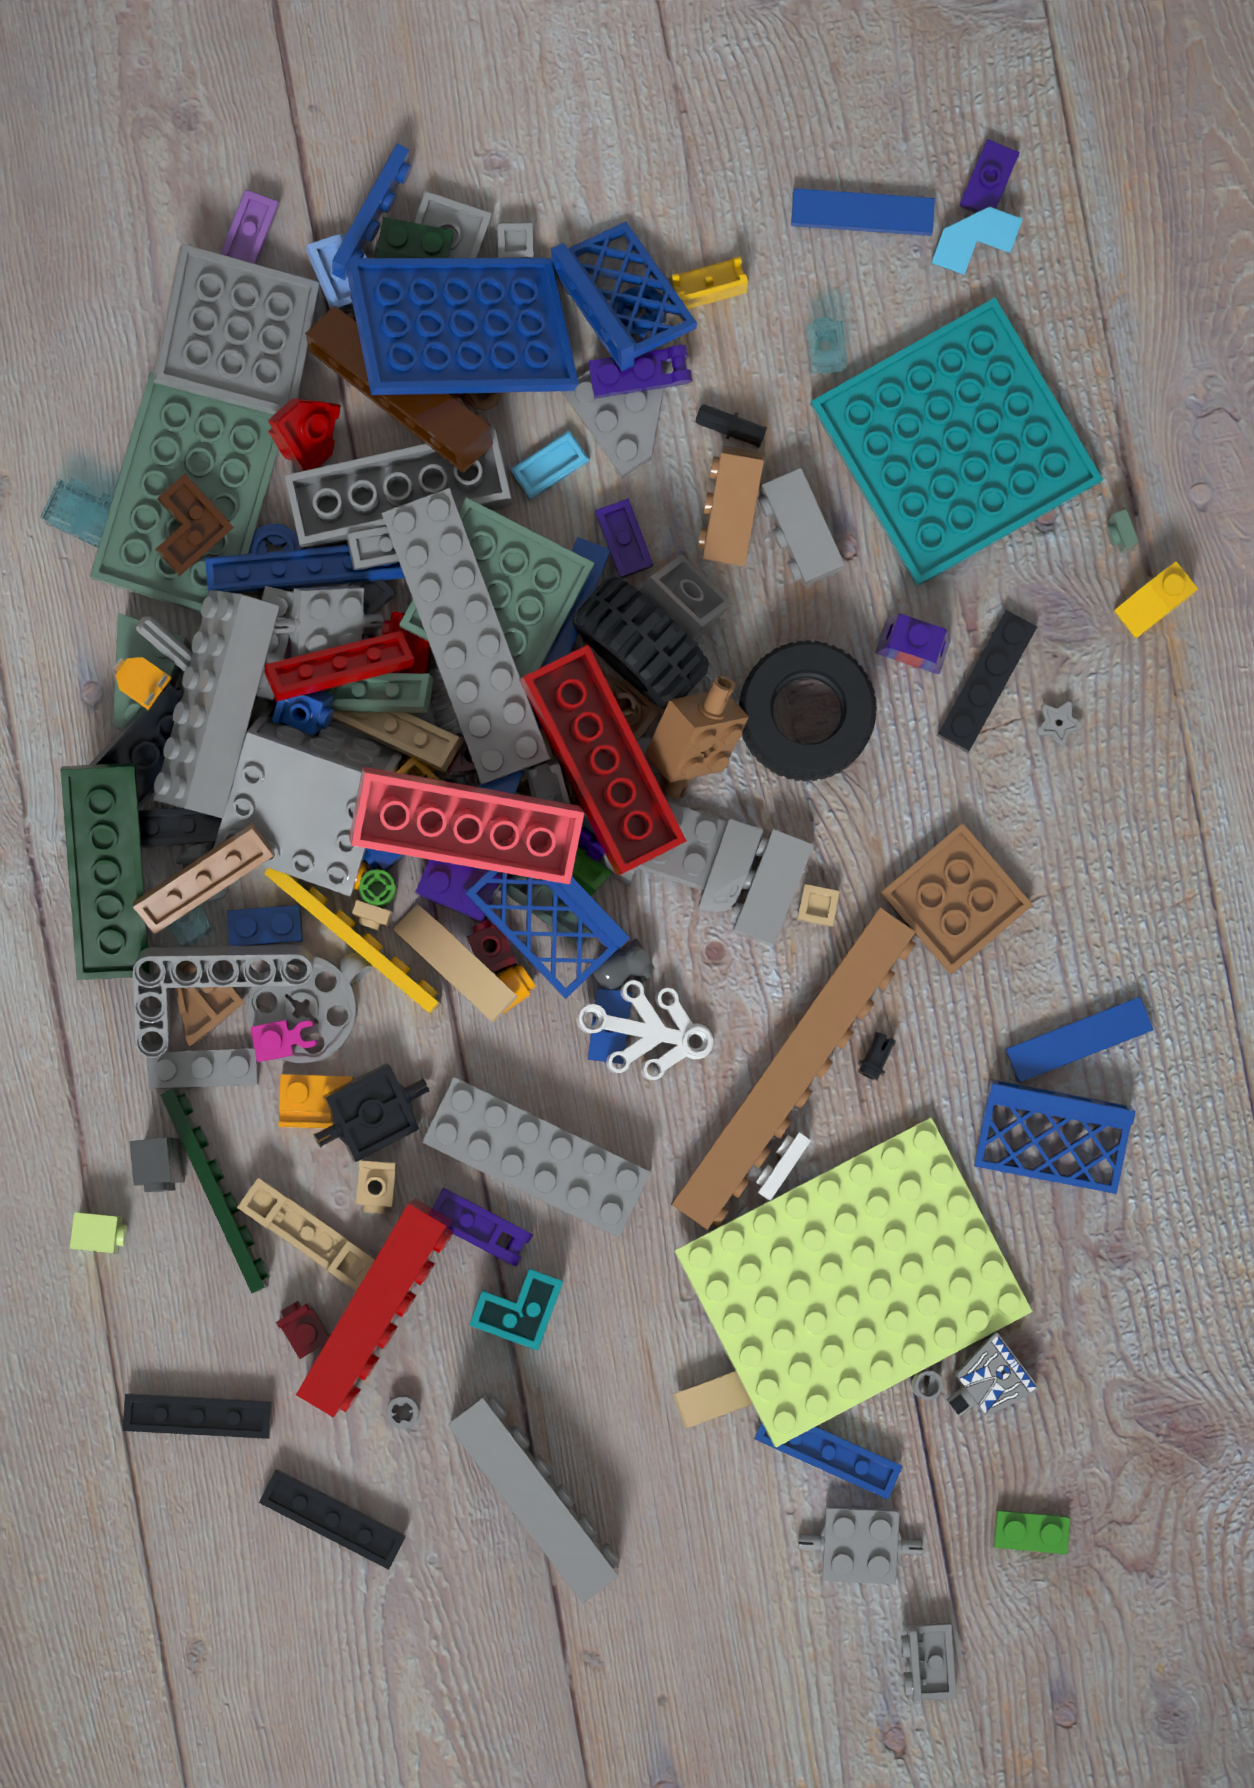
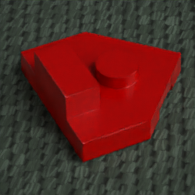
M292 398L268 420L272 427L268 431L283 457L293 461L299 472L318 468L333 455L335 440L332 437L335 419H339L340 404Z

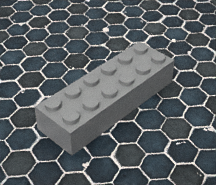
M495 428L490 429L493 445L464 473L430 446L422 444L284 475L301 549L331 547L348 543L346 538L348 533L386 526L381 513L450 488L458 512L466 498L484 507H488L490 510L512 506Z
M215 590L209 591L201 607V615L203 617L199 631L195 634L192 641L193 654L190 666L185 670L182 679L184 694L182 700L180 699V702L174 709V726L171 737L167 739L164 746L165 759L162 771L158 774L154 783L155 801L223 818L277 618L278 605L242 594Z
M453 1077L422 1143L618 1238H620L651 1173L626 1159Z
M484 1394L449 1422L448 1427L584 1604L619 1576L617 1566L620 1564V1559L607 1542L602 1546L594 1537L597 1535V1529L587 1515L583 1513L579 1517L573 1510L572 1506L575 1505V1500L564 1485L561 1484L558 1487L554 1485L549 1478L553 1471L540 1454L536 1458L532 1456L527 1449L530 1441L517 1425L513 1429L504 1419L508 1412L496 1396L490 1400Z

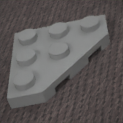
M651 332L646 333L644 339L641 336L634 339L635 342L639 343L650 338ZM659 346V347H657V348H655V349H653V350H650V351L661 350L662 347ZM669 362L661 363L663 374H667ZM587 371L577 378L579 385L574 391L561 392L623 479L652 458L664 388L594 399L590 371Z

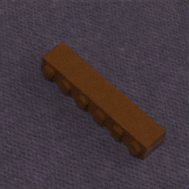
M334 306L305 333L310 353L464 473L493 445L489 421L481 413L476 412L474 414L467 409L464 402L455 393L371 395L356 317L351 312L345 314L338 307Z

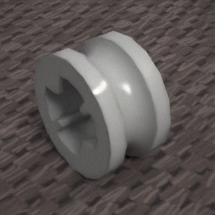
M409 1396L394 1398L386 1409L387 1420L397 1429L410 1428L417 1422L419 1417L417 1402ZM405 1403H408L412 1407L409 1410V1413H413L412 1419L409 1421L404 1418L401 1422H398L394 1418V1415L397 1414V1412H393L394 1405L403 1406Z

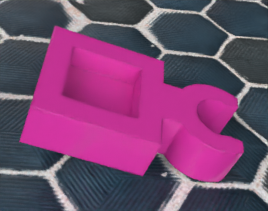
M288 1020L250 1027L257 1062L293 1056L294 1044L302 1048L316 1046L318 1044L317 1040L306 1041L302 1037V1030L305 1027L314 1026V1021H302L292 1030L289 1029Z

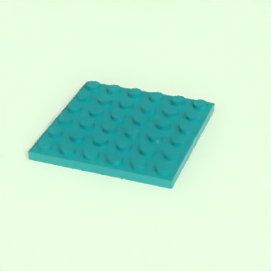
M996 297L810 402L813 411L917 587L1103 481L1099 471Z

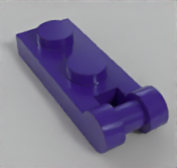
M676 345L667 349L648 351L634 358V366L624 371H621L612 357L588 361L594 399L691 383L693 381L690 369H687L686 358L689 357L687 345ZM672 362L673 372L663 374L661 363Z
M442 1188L432 1208L453 1220L448 1229L454 1231V1235L516 1267L522 1258L519 1254L524 1244H529L533 1237V1234L446 1188ZM502 1232L512 1236L506 1248L496 1244Z

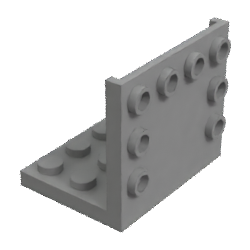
M270 702L246 733L214 848L253 823L274 850V856L262 863V866L351 896L366 852V848L352 846L349 840L362 767L396 772L404 760L405 754L331 720L326 729L320 730L315 735L306 733L283 722L275 723L272 721L277 703Z

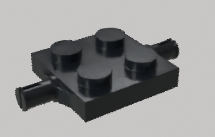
M386 1063L323 1095V1099L331 1114L332 1125L313 1134L317 1145L321 1148L323 1145L339 1138L345 1144L352 1160L357 1162L419 1130V1126L412 1113L411 1100L430 1092L429 1087L426 1086V1081L422 1078L404 1088L397 1081L391 1066Z

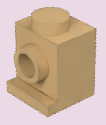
M359 1160L356 1204L364 1205L363 1212L385 1214V1207H394L398 1164ZM374 1180H378L382 1184V1191L377 1195L369 1191V1184Z

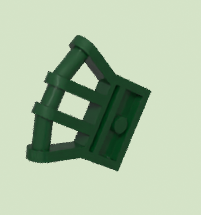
M383 217L375 258H449L454 232L450 229Z

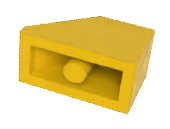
M1175 561L1117 607L1114 613L1136 639L1189 599L1198 588L1178 562Z

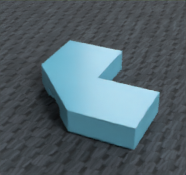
M988 207L943 229L931 264L965 275L976 242L1011 253L1023 218Z

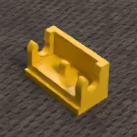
M740 256L688 272L675 273L669 277L672 288L687 309L747 293L748 279L746 274H743Z

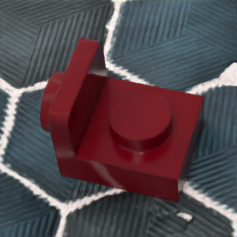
M296 1301L280 1311L283 1318L277 1321L276 1324L284 1332L299 1359L326 1344L330 1335L310 1302L301 1306L300 1302Z

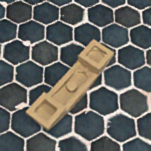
M418 903L394 927L393 930L407 944L420 954L492 1023L517 999L518 996Z
M259 1177L237 1206L238 1209L303 1252L355 1291L359 1288L375 1260L342 1234Z

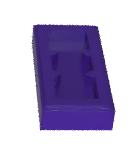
M987 139L959 206L974 213H978L988 207L996 209L1020 152Z

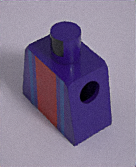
M896 614L886 619L875 653L939 675L951 639L948 630L903 614Z

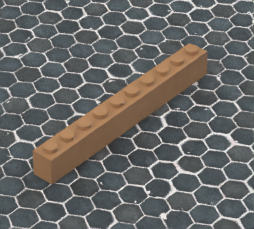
M881 907L877 910L672 1202V1206L706 1230H708L711 1224L718 1228L729 1212V1209L725 1207L732 1194L737 1198L742 1194L750 1182L745 1177L753 1165L760 1168L771 1152L766 1147L774 1135L779 1139L792 1122V1120L787 1118L794 1106L802 1108L813 1092L808 1088L815 1076L820 1079L823 1078L834 1062L828 1058L836 1046L840 1049L844 1048L854 1033L849 1027L855 1018L859 1017L862 1020L865 1018L875 1003L869 998L877 987L882 990L886 988L895 975V972L890 968L897 958L904 961L916 945L911 940L916 933L914 930Z

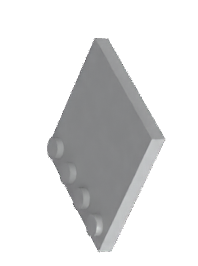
M182 244L178 252L153 383L274 415L292 398H298L308 346L305 333L312 325L320 282Z

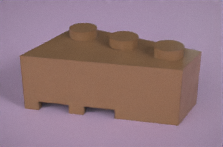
M723 445L721 457H713L710 478L717 480L714 493L707 492L704 514L710 515L708 528L701 527L697 548L704 550V560L745 567L765 452Z

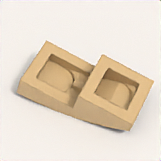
M736 1371L672 1394L684 1428L695 1426L752 1404Z

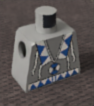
M993 1332L954 1372V1376L963 1387L946 1400L959 1417L975 1405L988 1417L1039 1390V1387L997 1332Z

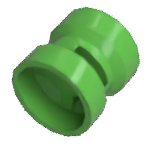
M371 870L364 874L360 880V895L366 903L384 908L390 905L396 898V883L391 875L384 870Z

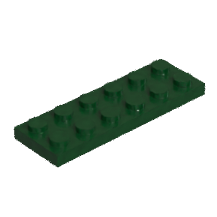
M135 763L62 766L60 771L77 980L133 978V968L137 956L142 950L149 948L147 924L133 908V901L145 894ZM145 961L141 964L142 968L150 974V961Z

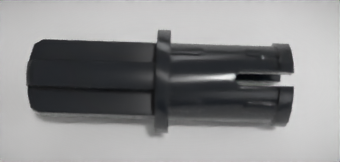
M706 404L701 405L696 416V423L698 425L725 434V439L729 440L730 437L755 445L757 448H760L767 430L766 426L763 427L738 417L739 413L737 412L733 415Z

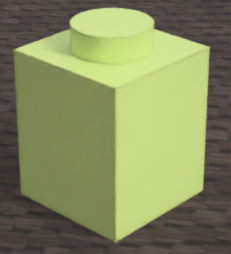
M74 1212L70 1249L118 1253L119 1246H125L127 1225L122 1224L121 1216Z

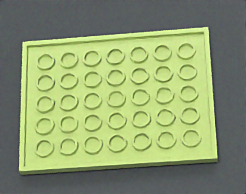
M932 1118L926 1119L674 1250L774 1447L786 1443L1033 1312Z

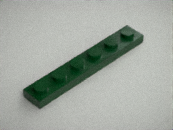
M171 1089L160 1094L251 1294L268 1287L265 1279L270 1278L269 1271L262 1258L255 1259L250 1246L255 1244L252 1234L246 1224L240 1226L235 1213L239 1212L240 1209L237 1208L238 1204L232 1192L230 1191L225 1194L219 1181L225 1178L216 1158L210 1161L204 1147L209 1146V1142L202 1127L198 1126L195 1128L189 1114L194 1113V1109L186 1093L180 1095L177 1089Z

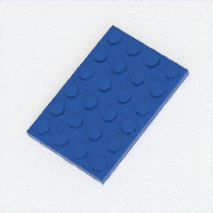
M551 258L349 259L345 265L371 395L574 391L579 385Z

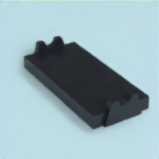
M169 683L150 709L147 710L145 707H142L89 764L135 763L139 808L155 792L154 783L156 777L162 771L165 759L164 746L167 739L171 737L174 726L173 712L184 694V691L180 688L176 690Z

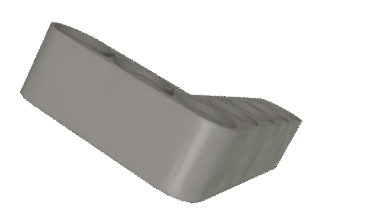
M300 945L145 948L137 956L133 968L135 1043L137 1050L148 1058H157L167 1050L171 1037L170 988L300 986L308 982L312 976L313 954L308 948ZM261 959L270 965V969L260 973L251 967V963ZM292 959H300L306 964L307 968L302 972H294L288 967L287 963ZM185 960L191 961L196 965L197 971L190 974L184 973L179 969L178 963ZM219 960H227L233 965L234 969L229 973H221L215 968L214 964ZM145 961H153L158 964L160 971L156 974H148L143 970L141 964ZM148 996L156 997L162 1006L157 1009H150L145 1006L143 999ZM150 1031L157 1032L161 1035L163 1041L157 1044L150 1043L145 1039L144 1034Z

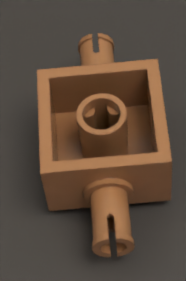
M715 676L709 692L670 700L647 748L645 755L667 779L663 786V791L673 799L684 798L692 778L724 771L729 764V758L736 743L742 736V731L749 716L731 698V694L736 686L726 676Z

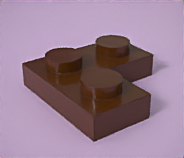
M186 474L182 475L157 498L181 525L155 549L179 577L234 528Z

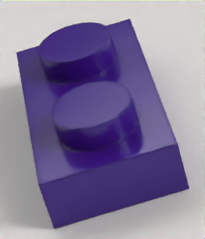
M629 498L595 510L608 549H611L610 554L619 578H625L652 568L654 564Z

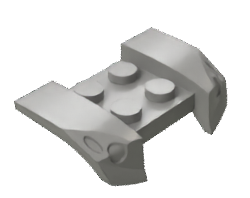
M667 801L687 842L617 876L606 854L604 855L606 868L612 872V875L629 887L635 870L638 868L704 891L698 911H727L736 902L742 890L763 830L730 818L727 822Z

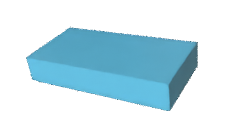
M569 430L511 468L510 472L531 501L587 464L589 458Z

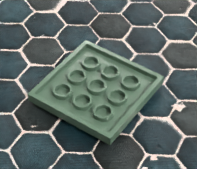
M466 498L459 510V515L521 679L523 676L542 668L595 563ZM412 600L399 626L428 641L414 600Z

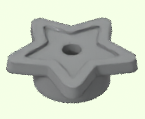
M1068 701L1059 708L1048 705L1041 706L1044 722L1036 731L1038 735L1050 736L1055 739L1060 747H1064L1069 733L1082 730L1083 725L1072 717L1071 702ZM1056 720H1061L1062 725L1057 726Z

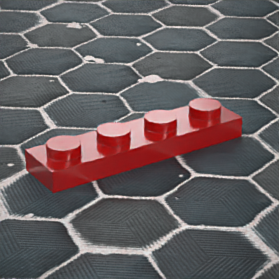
M397 631L265 664L264 673L276 701H281L412 668L414 657L402 631Z

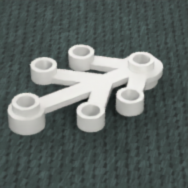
M636 980L625 982L621 987L620 993L625 1001L633 1004L644 1023L607 1015L605 1010L596 1004L583 1006L576 1016L578 1027L585 1033H598L604 1029L642 1037L623 1051H615L608 1055L606 1065L613 1073L625 1072L631 1062L661 1042L675 1044V1047L659 1059H648L641 1066V1073L647 1080H658L664 1075L665 1070L683 1058H704L711 1052L713 1047L711 1031L702 1024H693L679 1003L678 993L672 988L660 989L656 993L655 1002L659 1008L668 1010L679 1030L664 1026L645 997L643 985ZM631 984L635 985L638 989V994L635 998L627 995V987ZM664 992H669L673 997L672 1003L668 1006L664 1005L661 1000ZM588 1012L596 1016V1023L593 1026H588L584 1021V1017ZM693 1034L700 1038V1045L697 1048H692L689 1044V1038ZM616 1055L621 1056L624 1060V1065L620 1069H616L612 1064V1060ZM652 1062L657 1064L659 1068L657 1075L654 1077L650 1076L647 1072V1067Z

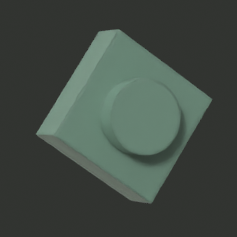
M1127 509L1113 513L1108 520L1110 525L1106 526L1112 546L1117 545L1120 553L1134 549L1139 541Z

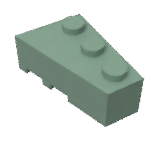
M118 613L116 664L120 658L125 661L127 658L143 657L172 677L168 683L175 687L181 669L136 630V625L140 620ZM170 632L188 649L190 648L191 643L186 637ZM115 676L113 726L120 732L143 706L119 690Z

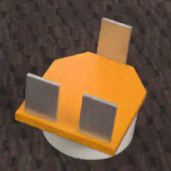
M143 657L127 658L125 661L120 658L114 666V669L117 671L115 676L119 690L147 710L150 709L172 678Z

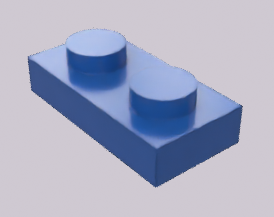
M300 905L227 910L230 946L303 942Z

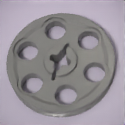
M313 956L312 976L305 984L300 986L252 987L248 999L250 1027L288 1020L290 1030L294 1029L302 1021L313 1020L303 1015L296 1018L294 1014L297 1009L293 1006L294 1003L286 996L289 995L292 999L301 1003L309 1000L311 1004L308 1009L319 1023L316 1024L314 1022V1026L305 1027L302 1030V1037L305 1040L307 1035L319 1033L324 1039V1047L320 1052L311 1054L305 1048L294 1044V1055L280 1058L292 1063H313L333 1055L346 1043L356 1022L357 1001L352 985L346 980L339 968L316 956ZM292 959L287 963V965L297 966L300 972L307 968L306 964L300 959ZM268 966L263 972L268 971L270 969V966ZM325 971L333 973L336 977V986L329 992L320 991L316 985V978ZM265 992L273 993L277 999L276 1008L269 1013L261 1012L257 1006L258 997ZM336 1005L343 1006L348 1012V1019L341 1026H333L328 1020L329 1010Z

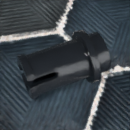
M875 1032L864 1059L858 1062L860 1066L858 1072L875 1081H878L880 1075L884 1076L885 1071L883 1067L896 1043L891 1037L886 1039L887 1035Z

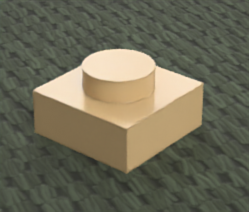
M804 884L797 920L833 927L840 891Z
M356 900L352 914L359 918V925L376 931L379 930L380 925L389 927L393 913L389 910Z

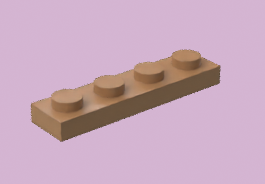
M251 823L133 901V908L151 931L156 934L272 858L274 850L253 823Z

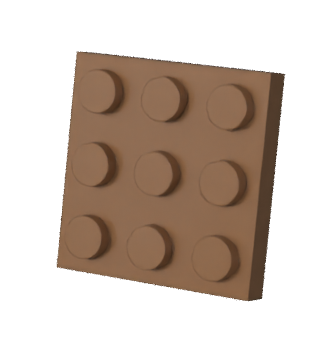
M963 823L880 893L903 922L916 932L915 936L949 975L957 971L1033 906L1030 900Z

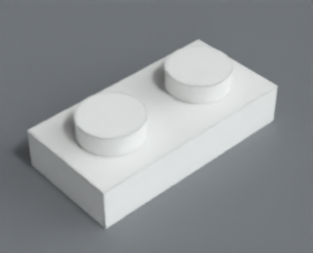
M800 1132L794 1138L787 1135L776 1153L781 1155V1158L775 1167L772 1168L767 1165L756 1181L761 1186L757 1192L758 1194L771 1201L811 1142L809 1138Z

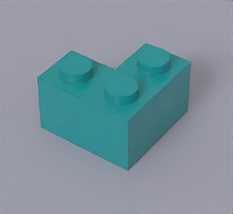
M529 1268L517 1302L482 1290L469 1326L538 1351L564 1280Z

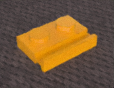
M280 1074L278 1127L325 1129L331 1126V1114L323 1099V1095L353 1081L354 1077Z

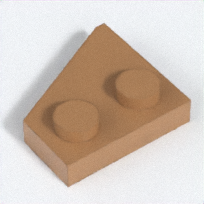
M185 960L178 963L179 969L184 973L190 974L197 971L196 965L191 961ZM233 987L176 988L177 1002L186 1033L185 1038L190 1047L194 1046L245 1004V1001Z

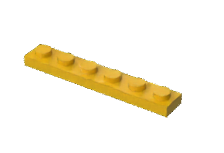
M267 868L264 874L432 1015L440 1005L435 999L438 992L423 979L418 984L407 976L411 970L396 956L388 960L379 951L384 946L369 933H366L363 938L352 929L356 923L340 909L336 914L331 912L324 906L328 899L313 886L307 891L297 883L299 878Z

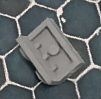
M952 1624L906 1625L907 1635H901L902 1658L909 1657L910 1671L903 1673L905 1695H911V1700L914 1704H922V1701L957 1699Z

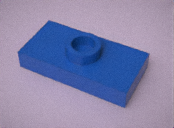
M597 988L596 1005L601 1006L607 1015L629 1019L631 1002L625 1001L620 991ZM627 992V995L632 998L633 992ZM594 1014L592 1026L596 1023V1016ZM604 1029L598 1033H592L587 1060L606 1062L610 1053L623 1051L626 1048L627 1034ZM616 1055L612 1063L623 1064L624 1060L621 1056Z

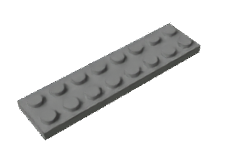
M450 488L381 513L482 786L550 761L527 695L519 681L518 671Z

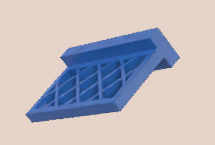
M623 222L570 248H567L564 243L551 248L554 273L621 371L634 366V358L697 329L696 320L627 222ZM622 236L629 243L627 251L609 248L611 241ZM585 253L599 255L596 266L581 263L577 257ZM605 257L624 260L621 270L616 271L602 268ZM629 262L644 265L647 268L645 276L626 273ZM598 277L617 280L614 290L609 291L598 288L596 285ZM627 282L641 285L638 297L619 293L622 283ZM647 287L662 290L664 293L662 302L644 298ZM620 302L634 305L631 317L616 314L613 310L615 303ZM640 307L659 311L656 321L638 319L637 315ZM665 312L679 315L684 321L675 326L661 324ZM633 327L652 331L650 338L636 343L631 336Z
M489 870L465 893L564 999L571 995L617 949L621 948L630 939L573 877H571L570 884L542 879L532 880L531 877H527V880L507 879V873L503 872L502 879H492L498 872ZM486 883H500L501 905H488L476 893ZM506 884H527V906L506 905ZM532 884L547 885L552 890V906H532ZM557 897H558L567 907H559V906H557ZM491 909H501V919ZM506 909L526 910V931H511L506 925ZM532 910L552 911V932H531ZM557 911H571L577 917V933L557 932ZM582 923L591 933H582ZM516 935L526 936V945ZM531 936H551V958H539L531 952ZM557 936L577 937L576 958H556ZM582 937L597 938L606 950L596 959H582ZM542 962H551V972ZM556 962L576 963V978L566 988L556 978ZM582 963H591V964L581 973V965H582Z
M994 1079L989 1080L988 1096L974 1167L1117 1194L1131 1125L1133 1126L1136 1112L1132 1106ZM994 1104L1009 1107L1017 1119L998 1130L991 1119ZM1016 1109L1026 1110L1027 1112L1020 1116ZM1035 1113L1045 1114L1052 1126L1034 1137L1024 1123V1120ZM1051 1116L1062 1117L1063 1119L1055 1123ZM1070 1120L1081 1121L1088 1133L1070 1144L1059 1128ZM1087 1123L1098 1124V1126L1091 1130ZM1018 1124H1021L1031 1140L1015 1151H1012L1002 1135ZM991 1125L995 1133L988 1137L989 1128ZM1107 1126L1121 1129L1119 1142L1105 1151L1095 1134ZM1056 1130L1067 1147L1048 1158L1038 1142ZM999 1137L1010 1154L998 1162L984 1160L986 1145ZM1092 1137L1102 1154L1084 1165L1074 1151V1148ZM1035 1145L1045 1161L1033 1169L1025 1168L1017 1158V1155ZM1068 1152H1071L1081 1168L1069 1176L1061 1175L1052 1163ZM1116 1152L1115 1162L1113 1163L1109 1156ZM1106 1158L1113 1168L1110 1184L1094 1181L1088 1169ZM1011 1159H1014L1018 1166L1005 1163H1007ZM1049 1165L1053 1173L1041 1170ZM1085 1173L1089 1180L1077 1177Z

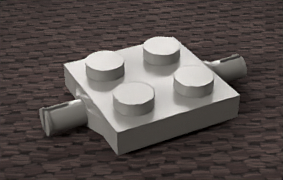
M363 587L294 588L293 608L289 618L276 619L272 634L289 633L292 642V658L361 641L364 629H381L383 623L378 621H384L380 613L364 615Z
M825 1505V1524L820 1535H798L799 1550H820L823 1559V1581L896 1585L897 1564L901 1554L923 1555V1540H906L901 1538L899 1533V1509Z

